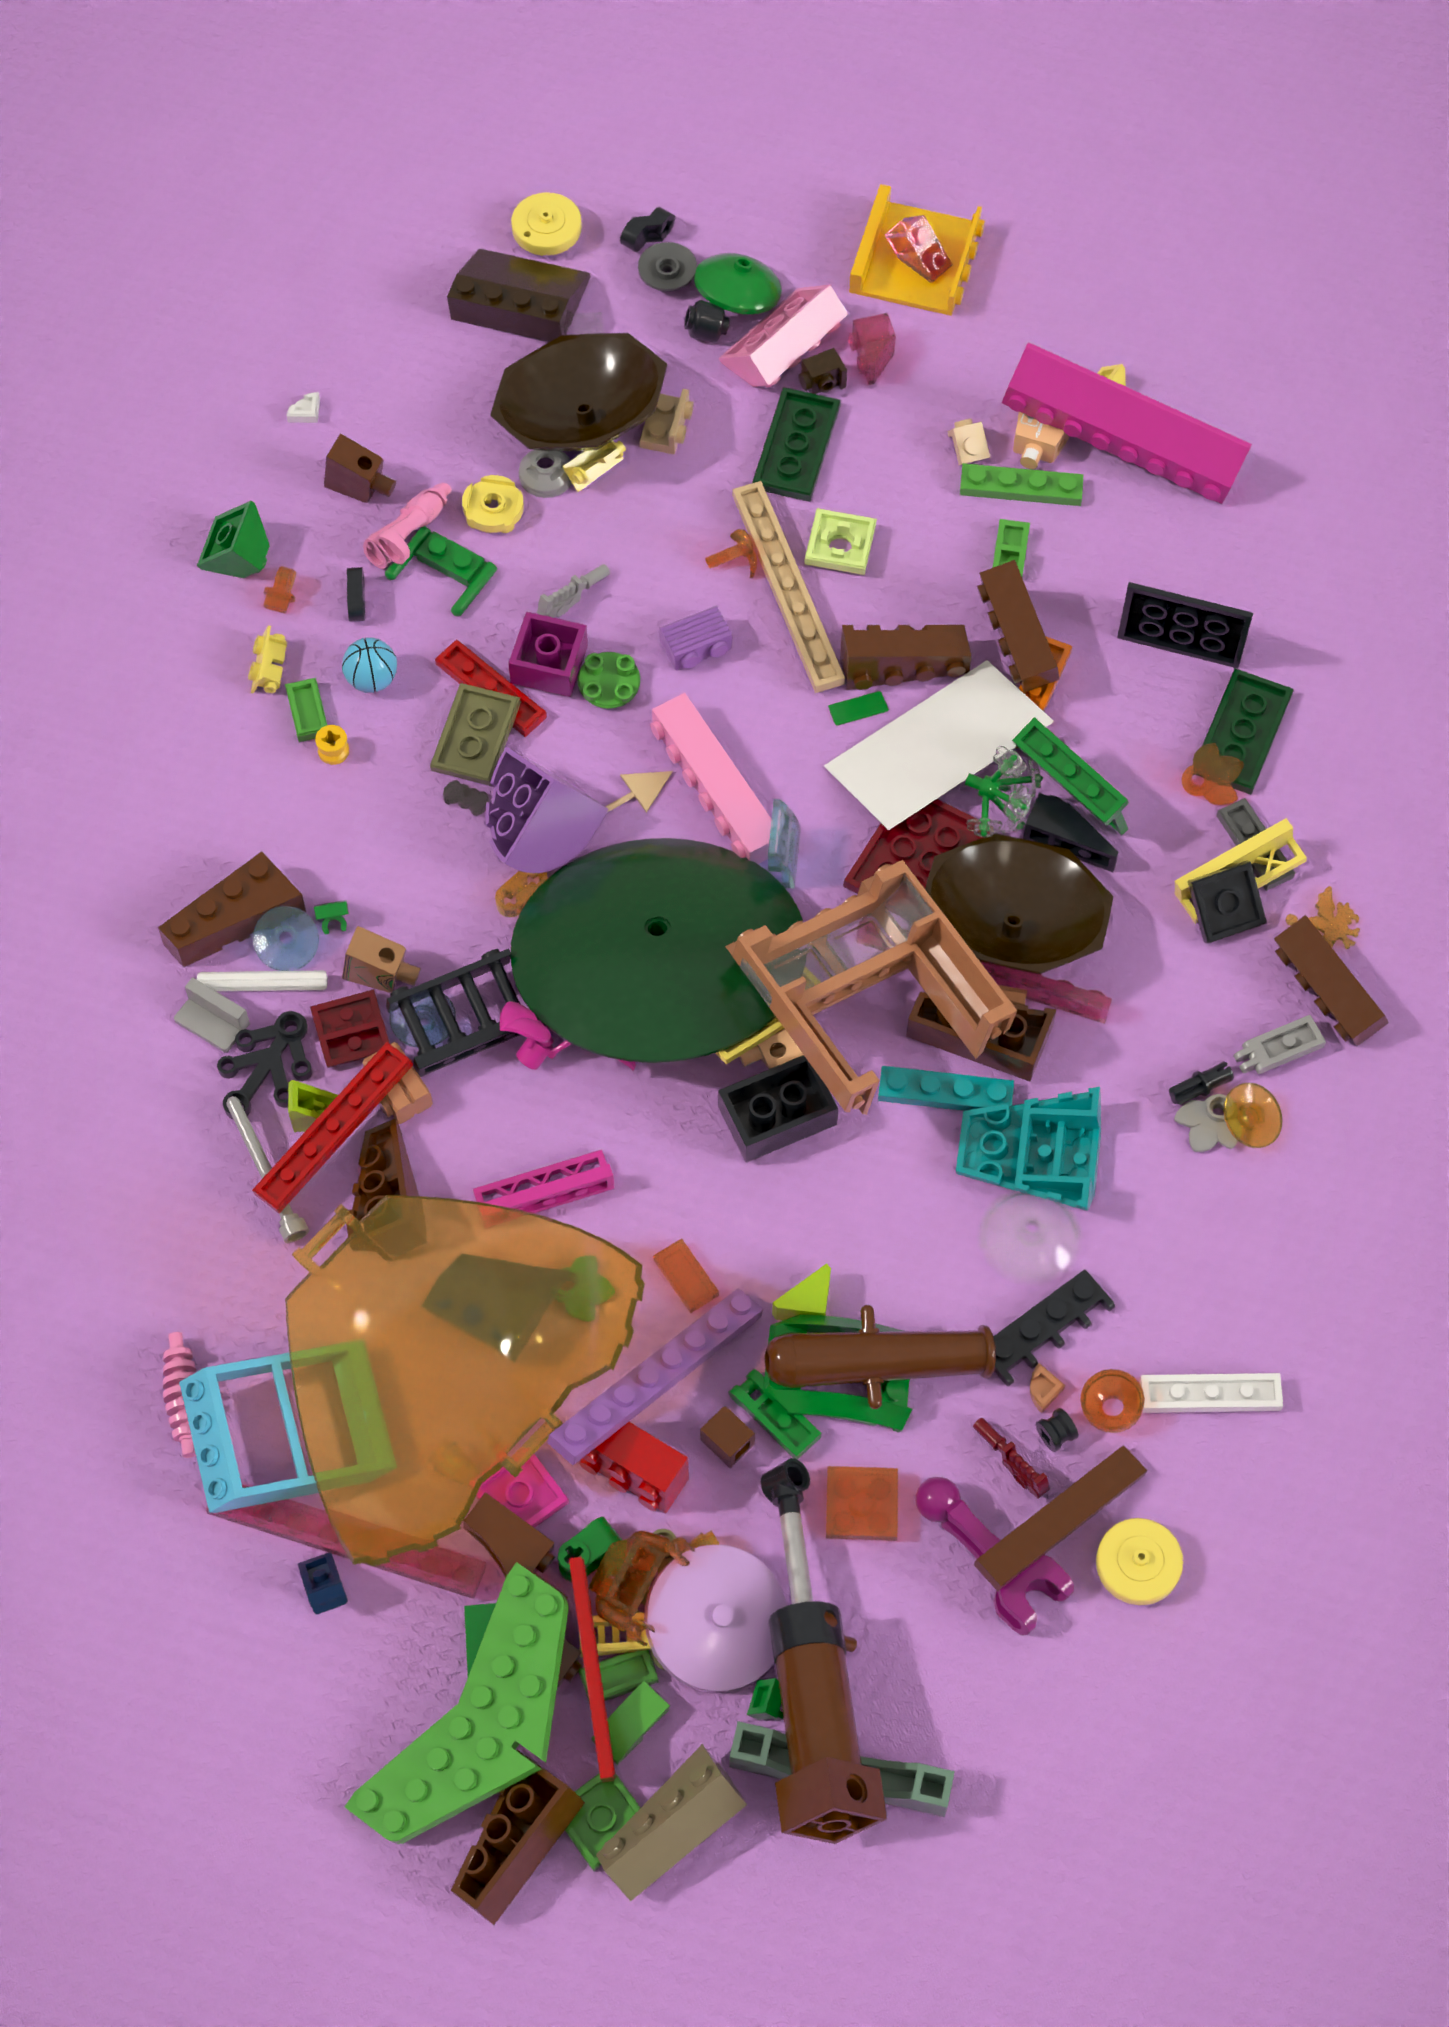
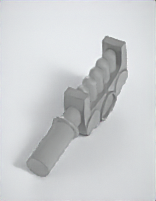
M602 564L588 574L581 576L580 579L576 575L572 576L571 582L568 585H565L563 589H559L552 595L546 596L542 594L539 599L537 613L553 618L565 614L570 607H573L575 603L580 601L583 589H589L590 586L610 574L609 568Z

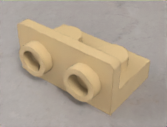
M688 389L682 390L680 398L660 394L655 413L645 421L640 437V448L675 455L678 443L683 444L685 440V420H690L693 412L694 402L689 401Z

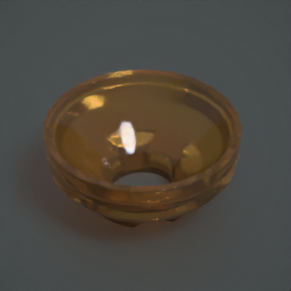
M1108 1369L1094 1374L1087 1380L1081 1392L1080 1402L1082 1411L1092 1426L1104 1432L1117 1433L1130 1429L1137 1423L1144 1410L1145 1397L1143 1389L1135 1377L1122 1370ZM1112 1398L1120 1400L1124 1406L1123 1411L1116 1416L1107 1415L1102 1408L1106 1400Z

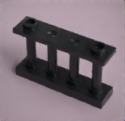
M509 948L501 952L499 949L488 951L477 962L411 989L408 986H403L390 993L391 997L387 998L386 1009L388 1013L398 1009L401 1010L419 1049L417 1052L418 1056L414 1057L413 1067L420 1077L521 1035L515 1032L500 1031L499 1022L497 1023L496 1020L491 1019L473 978L491 971L505 1003L513 1001L521 1004L503 967L510 963L511 952ZM459 984L462 985L480 1024L478 1027L479 1031L469 1035L461 1032L443 993L444 990ZM431 996L449 1035L448 1044L438 1048L435 1045H431L412 1004Z

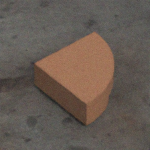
M1038 1363L1030 1380V1396L1035 1407L1042 1413L1064 1390L1065 1384Z

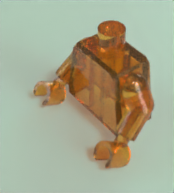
M636 1531L627 1539L613 1542L589 1584V1589L597 1594L595 1597V1607L598 1616L621 1631L627 1630V1636L631 1640L643 1646L648 1645L641 1640V1633L644 1629H649L655 1633V1628L641 1619L632 1620V1616L635 1615L666 1553H669L679 1565L687 1566L690 1562L682 1553L686 1550L695 1552V1549L682 1537H678L670 1542L668 1537L647 1531Z

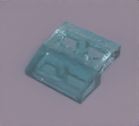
M774 799L768 848V871L781 872L784 888L795 889L801 833L800 825L793 811L781 799Z

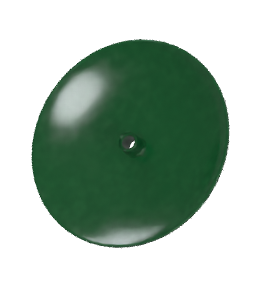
M649 838L627 841L595 850L575 859L551 875L536 889L519 914L513 930L510 957L512 974L523 1001L535 1016L556 1035L577 1047L608 1058L630 1062L666 1063L690 1060L734 1046L760 1031L776 1017L770 1009L772 997L765 985L752 969L740 967L725 946L737 941V938L746 930H756L766 925L772 934L779 935L787 931L794 923L803 921L789 892L771 873L754 861H749L746 857L740 858L731 850L688 839ZM807 950L770 967L769 962L763 965L779 987H782L802 977Z

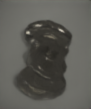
M458 780L449 782L443 791V800L447 805L458 803L463 809L469 808L473 816L481 815L486 811V802H489L486 792H479L476 788H469Z

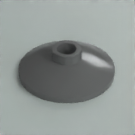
M661 242L650 246L642 253L638 261V272L643 282L649 287L660 291H675L687 286L694 279L697 269V262L693 253L685 246L674 242Z

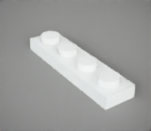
M1280 1373L1141 1375L1139 1379L1142 1413L1281 1411L1283 1408Z

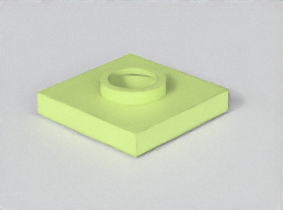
M817 508L804 564L865 575L877 519ZM835 539H845L851 544L852 548L844 552L845 549L834 547L831 549L829 545Z

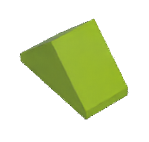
M291 1080L288 1086V1113L293 1131L305 1132L338 1095Z
M826 1263L772 1303V1316L780 1321L799 1314L826 1316L831 1275L830 1266Z

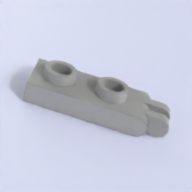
M1308 1015L1247 1040L1242 1044L1243 1049L1236 1052L1233 1057L1236 1062L1250 1059L1239 1066L1242 1073L1255 1069L1258 1074H1261L1324 1048L1326 1041L1312 1016Z

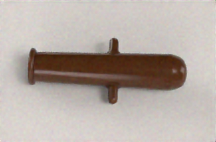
M864 1305L861 1308L862 1329L859 1332L786 1333L773 1338L765 1352V1369L770 1380L774 1383L789 1388L863 1383V1385L867 1386L868 1404L872 1409H879L882 1405L880 1384H884V1381L980 1374L981 1377L989 1379L994 1372L996 1363L994 1336L990 1327L986 1325H980L978 1330L880 1332L879 1328L875 1327L874 1309L871 1305Z

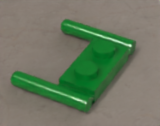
M423 526L407 544L410 550L409 558L403 564L392 562L385 571V576L389 580H395L412 557L416 556L417 560L467 586V589L451 608L452 614L459 617L494 575L497 567L492 562H486L483 557L435 531L431 532L427 527Z

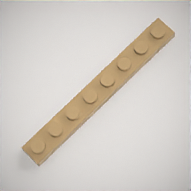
M759 481L732 489V497L814 692L818 693L845 685L844 674L762 482Z

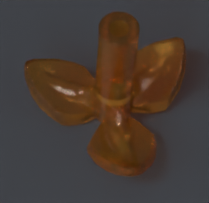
M737 529L730 534V537L738 543L737 545L705 557L709 569L740 556L746 557L749 561L750 578L754 577L757 569L756 552L753 549L751 538L743 529Z

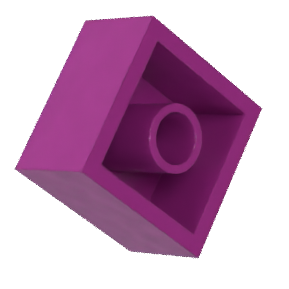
M526 612L508 663L510 683L571 697L588 647L587 625Z

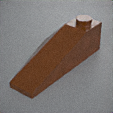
M392 1119L365 1131L358 1165L361 1167L358 1183H354L352 1194L355 1196L352 1210H348L346 1216L348 1241L352 1250L399 1255L429 1242L425 1214L400 1126L396 1119Z

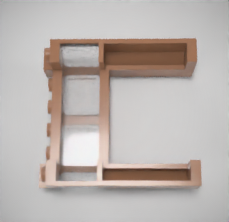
M903 860L893 865L886 864L880 867L874 876L862 881L858 895L847 898L841 905L833 909H823L814 918L806 922L798 921L790 926L787 931L779 935L772 934L766 925L756 930H746L737 938V941L725 946L843 1110L849 1113L851 1108L859 1109L862 1114L867 1115L880 1080L872 1070L858 1077L815 1019L814 1014L908 968L976 1059L983 1053L989 1038L995 1039L1001 1033L1004 1034L1010 1029L1017 1013V1009Z

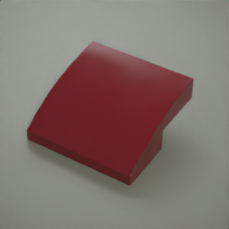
M374 989L310 1006L327 1068L367 1058L378 1052L386 1042L389 1043Z

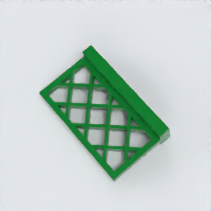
M1034 717L1012 740L1014 745L1106 827L1109 824L1120 835H1123L1128 830V826L1121 811L1129 804L1128 799Z

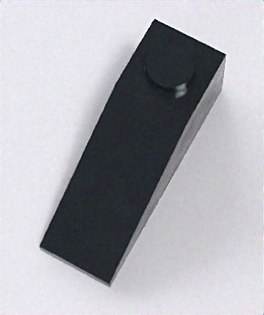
M1038 794L1026 821L1023 839L1069 849L1080 861L1114 872L1119 852L1069 803L1054 795Z

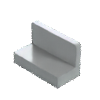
M192 977L185 986L188 1000L174 1016V1020L183 1028L227 1053L235 1044L236 1034L250 1025L246 1009Z

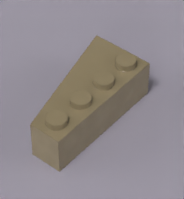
M702 1744L632 1818L603 1845L596 1856L607 1875L626 1897L632 1901L747 1804L728 1774Z

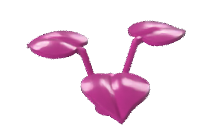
M509 1001L501 1010L500 1031L515 1032L527 1037L516 1053L518 1060L526 1067L537 1070L547 1056L553 1059L558 1052L571 1045L568 1041H564L553 1048L552 1043L554 1040L548 1028L541 1021L537 1020L535 1014L525 1006ZM619 1060L631 1068L632 1071L635 1070V1062Z

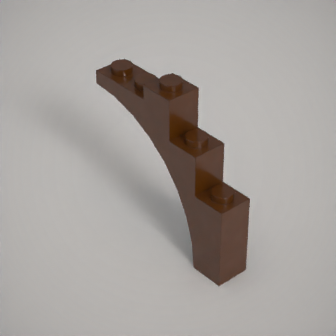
M485 1492L464 1519L463 1528L485 1547L500 1567L505 1579L517 1562L556 1589L568 1600V1596L536 1574L537 1571L544 1573L554 1560L555 1555L551 1553L554 1549V1542ZM565 1639L558 1687H560L564 1680L571 1683L582 1667V1664L578 1662L582 1652Z

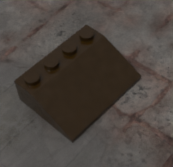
M479 248L457 273L447 295L451 320L550 342L561 335H567L591 276L589 272Z

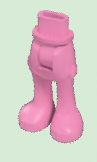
M447 483L436 484L433 488L425 489L400 510L401 514L395 521L372 533L363 544L364 553L368 560L380 569H385L392 561L396 564H403L410 556L409 547L404 540L412 531L430 524L439 515L443 506L447 503L446 497L452 491L451 487Z

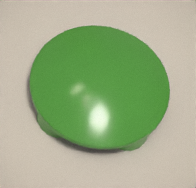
M616 652L591 653L585 658V662L579 670L578 687L582 696L592 705L606 709L618 708L630 702L637 694L640 687V673L634 659L630 655H622Z

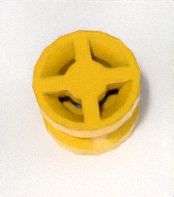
M327 725L317 732L315 742L318 748V755L324 763L335 765L347 759L349 744L344 729L337 725Z

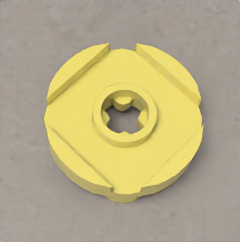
M484 476L481 478V482L476 483L474 486L471 483L465 489L462 497L463 513L468 526L487 533L511 532L524 511L521 490L519 491L515 487V483L504 476ZM492 500H497L499 506L489 508L485 504H491Z

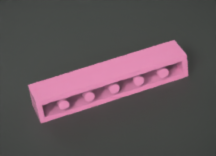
M686 693L653 708L650 727L657 740L662 739L664 741L670 760L674 764L678 763L680 765L685 782L690 788L695 787L699 793L698 798L704 810L712 812L715 817L716 827L721 835L727 834L731 840L733 852L740 858L746 857L749 861H754L757 864L782 852V833Z

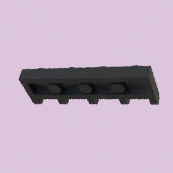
M1084 1269L994 1335L996 1347L994 1372L1009 1387L1014 1383V1379L1008 1371L1023 1360L1033 1369L1038 1365V1361L1033 1355L1035 1351L1050 1340L1060 1349L1065 1345L1063 1338L1059 1335L1062 1331L1076 1321L1084 1329H1087L1092 1323L1086 1314L1100 1303L1110 1312L1115 1308L1114 1302L1087 1270Z

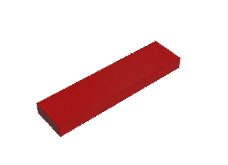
M456 639L435 658L436 665L459 684L463 683L519 697L521 704L512 727L524 737L530 734L547 718V712L459 640Z

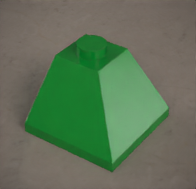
M248 501L215 516L197 564L199 569L238 578H245L263 570L267 563L266 555L270 544L254 502Z

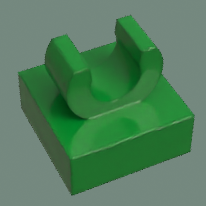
M347 900L314 906L316 920L324 919L322 922L324 934H329L328 923L331 920L339 921L341 930L346 931L347 922L341 915L349 914Z
M776 1678L757 1680L747 1715L757 1720H784L783 1712L780 1710L779 1680Z

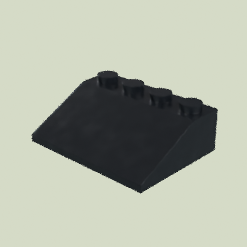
M1129 582L1117 638L1239 669L1253 612Z

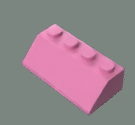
M830 284L798 288L718 359L724 366L752 387H771L780 381V375L786 369H791L800 363V357L805 352L818 347L821 344L820 339L825 334L837 330L841 326L840 321L848 313Z

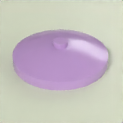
M727 1545L700 1546L671 1560L655 1578L645 1605L644 1622L646 1636L650 1648L660 1665L679 1682L694 1689L707 1692H725L738 1689L760 1678L774 1664L769 1619L778 1609L787 1606L786 1600L774 1574L752 1554Z

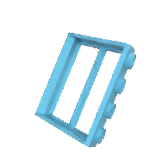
M362 1340L205 1367L179 1382L209 1513L223 1512L368 1484L397 1469L365 1342ZM332 1361L358 1466L308 1476L282 1370ZM272 1372L297 1478L243 1488L218 1382Z

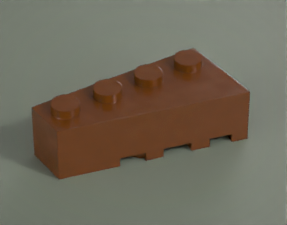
M842 625L840 661L845 677L846 690H866L880 685L895 686L902 682L916 680L924 682L932 678L944 676L958 677L970 671L972 656L965 625H925L922 630H915L910 625H898L895 630H881L880 625H867L866 630H854L853 625Z
M261 851L160 925L158 930L164 946L185 967L223 950L222 946L231 942L246 940L251 937L250 934L267 926L269 929L281 924V920L292 915L300 916L306 913V908L301 892Z
M919 992L908 1018L906 1037L1031 1082L1052 1030L1057 1009L1044 1008V1010L1028 1009V1005L1014 1004L1017 1013L1010 1029L1004 1034L1001 1033L995 1039L989 1038L983 1053L975 1059L926 992Z
M523 1753L521 1754L540 1767L541 1770L498 1792L499 1797L491 1814L487 1813L481 1824L483 1828L477 1844L471 1846L450 1890L493 1925H495L585 1804L568 1785Z

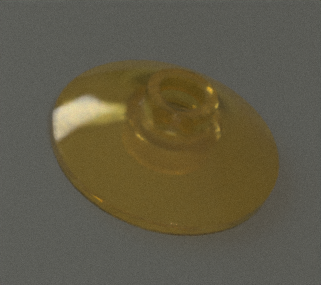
M1249 1082L1237 1085L1227 1094L1223 1108L1224 1119L1235 1139L1251 1148H1263L1272 1144L1278 1138L1282 1129V1113L1277 1100L1271 1092L1259 1084Z

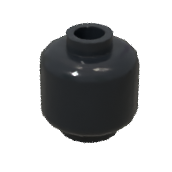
M699 300L693 306L688 307L684 329L688 330L691 338L712 343L718 341L721 334H727L730 318L725 316V310L720 306Z

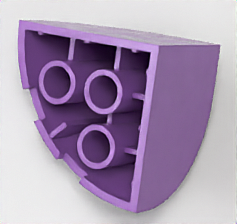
M506 746L490 782L495 787L491 802H486L485 819L486 826L491 828L492 839L489 842L493 851L502 862L522 872L543 873L557 869L575 858L589 843L609 809L564 779Z

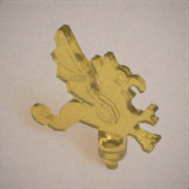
M1328 886L1323 893L1318 895V902L1315 905L1318 910V916L1310 917L1309 920L1317 930L1324 933L1323 937L1331 948L1337 940H1342L1345 948L1349 949L1350 945L1354 946L1356 942L1346 936L1351 935L1357 938L1360 929L1352 930L1347 925H1351V920L1353 919L1358 923L1359 917L1350 909L1348 902H1346L1345 906L1341 902L1337 903V915L1334 917L1335 905L1332 899V887ZM1288 914L1285 919L1286 923L1290 926L1298 920L1296 915Z

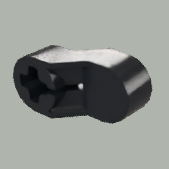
M657 207L649 216L633 217L624 227L620 243L637 252L648 242L663 241L674 226L675 215L661 207Z

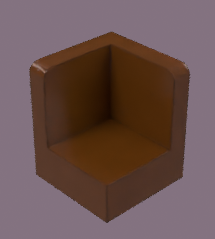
M722 1407L700 1429V1440L731 1468L755 1445V1433L729 1408Z

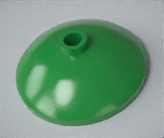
M721 253L704 259L697 266L694 276L696 288L706 300L720 306L724 310L739 314L767 312L778 304L782 293V286L778 277L767 265L755 258L737 253Z

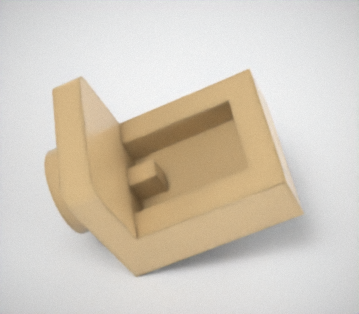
M972 418L954 423L955 428L947 431L948 437L953 438L959 465L990 458L982 422L973 424Z

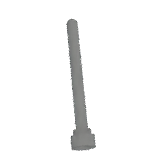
M234 1096L229 1097L226 1102L227 1107L261 1178H263L272 1167L239 1099ZM288 1204L279 1214L281 1218L279 1231L285 1243L295 1242L306 1236L310 1231L304 1218L299 1217L297 1213H293Z

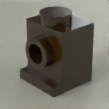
M831 348L802 360L799 381L804 391L808 390L809 393L813 394L828 392L836 386H839L842 390L846 388L847 368L835 348Z

